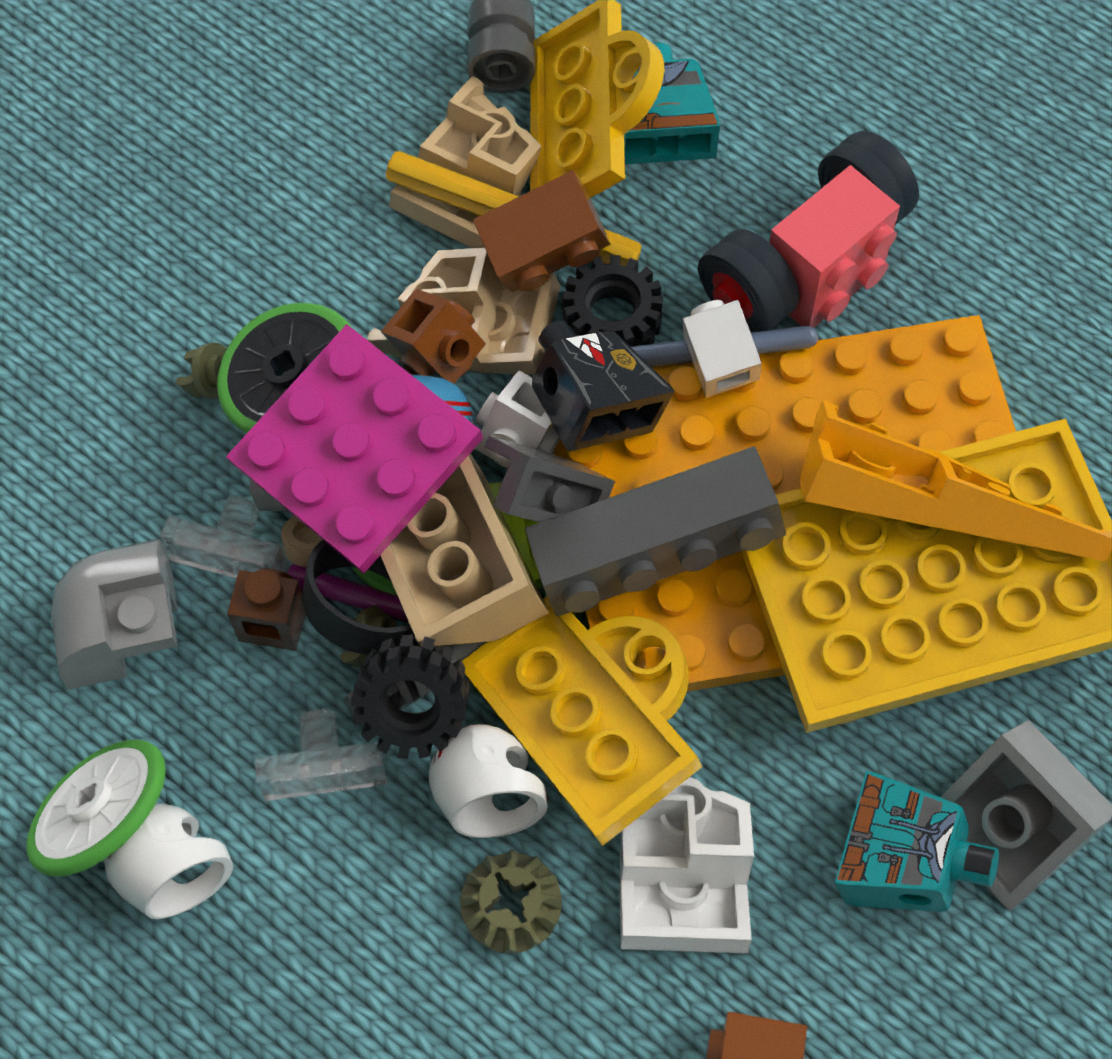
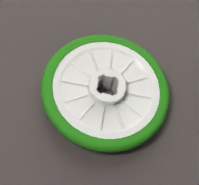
M143 740L120 741L96 751L72 768L44 799L31 823L27 837V854L33 867L49 876L76 874L103 861L126 843L147 819L162 791L166 771L165 761L160 750L150 742Z

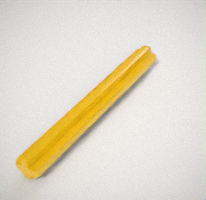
M402 151L394 152L387 165L386 179L389 182L478 216L519 197ZM604 229L611 245L599 250L600 254L598 257L601 256L603 264H610L611 255H620V265L622 266L627 265L629 258L638 261L642 246L638 241Z

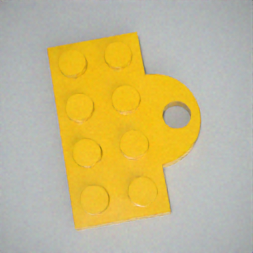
M597 0L533 41L532 45L535 49V75L530 82V134L541 145V150L530 173V191L571 170L575 171L584 184L590 198L625 180L624 134L634 128L653 106L663 82L664 59L659 48L644 36L635 31H622L621 4L615 0ZM640 68L638 74L633 78L636 71Z
M548 596L543 598V601L549 611L548 614L496 641H488L462 660L465 667L464 675L469 678L471 684L512 735L523 745L529 756L603 846L702 768L698 756L667 722L680 708L686 696L689 684L688 666L676 638L667 628L654 620L639 616H621L600 622L587 630L572 612L557 617ZM648 647H660L666 651L661 663L653 668L642 669L634 665L637 655Z

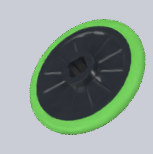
M313 303L282 305L268 310L250 321L231 341L219 367L217 380L218 396L229 420L247 434L346 324L350 327L351 325L337 312Z

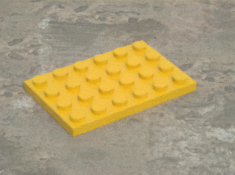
M1066 419L939 452L1011 485L1009 495L1011 498L1041 509L1048 502L1063 509L1061 515L1063 517L1098 530L1104 528L1112 532L1110 515ZM799 488L776 494L786 535L772 540V542L761 549L741 551L806 733L1112 649V550L1107 560L1101 561L805 502L802 489Z

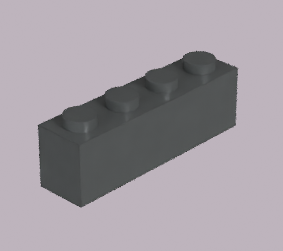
M755 446L525 528L543 587L557 617L569 612L589 610L600 601L628 591L638 592L654 585L656 581L684 571L702 570L711 565L715 560L740 551L761 549L772 542V540L786 535L779 502Z

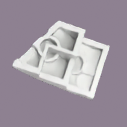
M689 777L620 832V949L748 953L752 939L747 883L754 859L750 803L723 791L710 790L704 787L700 781Z

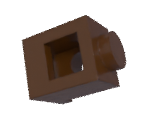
M264 568L255 572L239 570L227 612L238 641L292 651L297 650L306 616L302 604V590L297 579H293L292 576L283 571L271 568ZM257 623V624L275 626V627H277V628L267 627V626H261V625H255V624Z

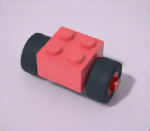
M859 131L848 136L837 147L827 153L818 167V179L821 189L771 229L769 242L755 232L747 229H737L727 234L718 244L706 251L698 262V274L711 301L721 300L723 304L738 300L750 332L771 330L780 320L788 315L800 326H811L814 328L824 319L830 322L837 318L848 305L850 297L861 287L870 289L877 284L888 269L886 258L889 248L897 236V232L894 231L895 225L913 211L919 200L918 182L911 166L900 151L885 138L873 132Z

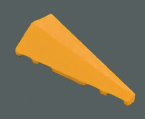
M822 400L816 415L800 477V485L805 502L1101 561L1107 560L1112 550L1111 531L1104 528L1098 530L1061 516L1063 509L1048 502L1041 509L1009 497L1011 485L928 447L923 449L887 436L888 429L874 422L869 428H865L838 418L839 406Z

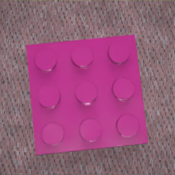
M346 324L230 451L226 458L233 466L364 574L484 437L479 428Z

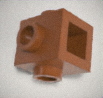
M417 288L381 331L403 355L399 360V364L410 375L443 378L454 384L459 377L470 369L473 360L486 345L484 340L471 327L475 319L464 307L453 300H446Z

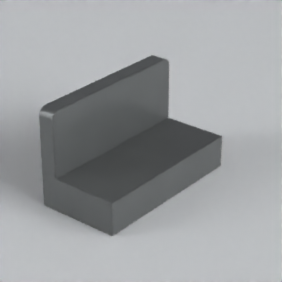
M490 435L484 446L511 460L493 505L509 515L543 522L609 498L615 483L614 480L571 459Z

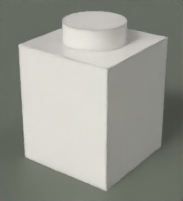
M721 300L709 301L694 308L690 312L691 316L683 318V336L706 398L760 380L762 362L738 300L723 304Z

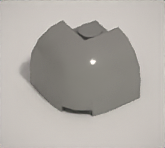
M160 539L94 553L74 562L56 584L51 616L59 677L68 690L127 677L125 658L178 647L172 612L178 611L171 562Z

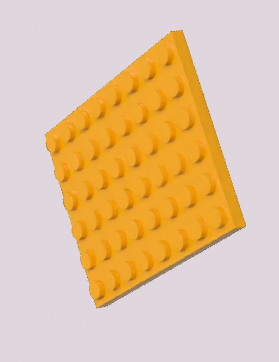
M980 315L818 340L813 347L807 349L759 354L762 362L760 380L707 398L705 397L693 362L655 366L652 368L675 392L653 432L570 452L560 439L553 454L576 461L614 480L615 483L610 493V498L755 446L776 495L801 488L800 477L816 415L822 400L839 406L838 418L865 428H869L874 422L888 429L887 436L923 449L928 447L937 452L1016 432ZM741 551L715 560L711 565L702 570L684 571L656 581L654 585L638 592L628 591L598 602L593 608L585 611L588 630L600 622L621 616L648 618L667 628L678 641L687 662L689 671L687 692L785 675ZM648 647L637 655L634 665L642 669L653 668L661 663L666 651L660 647Z

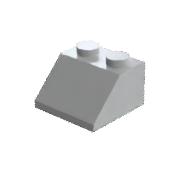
M1029 720L1002 734L941 796V798L954 802L963 808L969 825L967 842L998 848L999 861L993 885L988 887V889L1009 911L1016 908L1067 863L1112 820V804Z

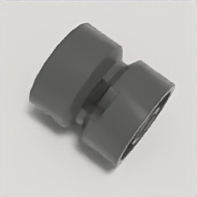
M474 0L468 11L469 44L467 50V71L469 79L473 76L484 84V90L497 93L514 92L524 88L532 81L535 75V49L532 45L535 39V13L532 4L528 0Z

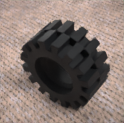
M611 255L609 265H603L601 256L595 258L592 261V270H589L585 265L577 267L576 278L570 275L566 281V291H563V320L567 322L577 336L611 331L619 335L630 347L654 344L655 335L659 336L661 329L663 296H661L662 287L659 280L653 281V272L646 266L638 273L639 261L629 258L626 266L620 265V255ZM604 298H620L629 302L633 306L634 312L624 320L606 321L596 317L592 313L591 307L595 302Z
M402 635L400 646L396 647L393 639L390 638L382 642L379 653L373 648L367 654L364 665L361 664L351 698V706H355L352 718L355 726L364 723L361 736L367 742L371 741L376 735L380 737L377 750L387 754L392 744L399 747L397 758L408 759L411 748H417L419 759L429 757L432 744L440 752L448 746L449 737L452 736L456 739L461 731L468 702L469 678H464L465 667L461 660L453 664L451 663L453 651L444 645L439 653L433 651L435 639L424 636L422 647L413 646V635ZM397 681H416L431 689L435 703L425 712H405L389 702L387 689Z

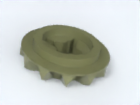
M511 849L507 853L496 856L486 855L481 864L472 872L467 873L460 897V907L466 928L479 943L501 953H520L538 946L553 932L560 918L562 897L556 875L537 856L530 857L519 854ZM502 879L503 883L509 885L510 889L514 892L521 891L522 889L525 891L529 890L528 895L521 900L524 923L520 922L517 915L513 916L508 908L499 911L493 910V905L500 901L499 880Z

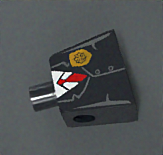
M564 320L555 321L544 328L539 335L538 342L545 350V353L532 378V388L562 443L569 452L653 432L675 391L619 335L611 331H603L577 336Z

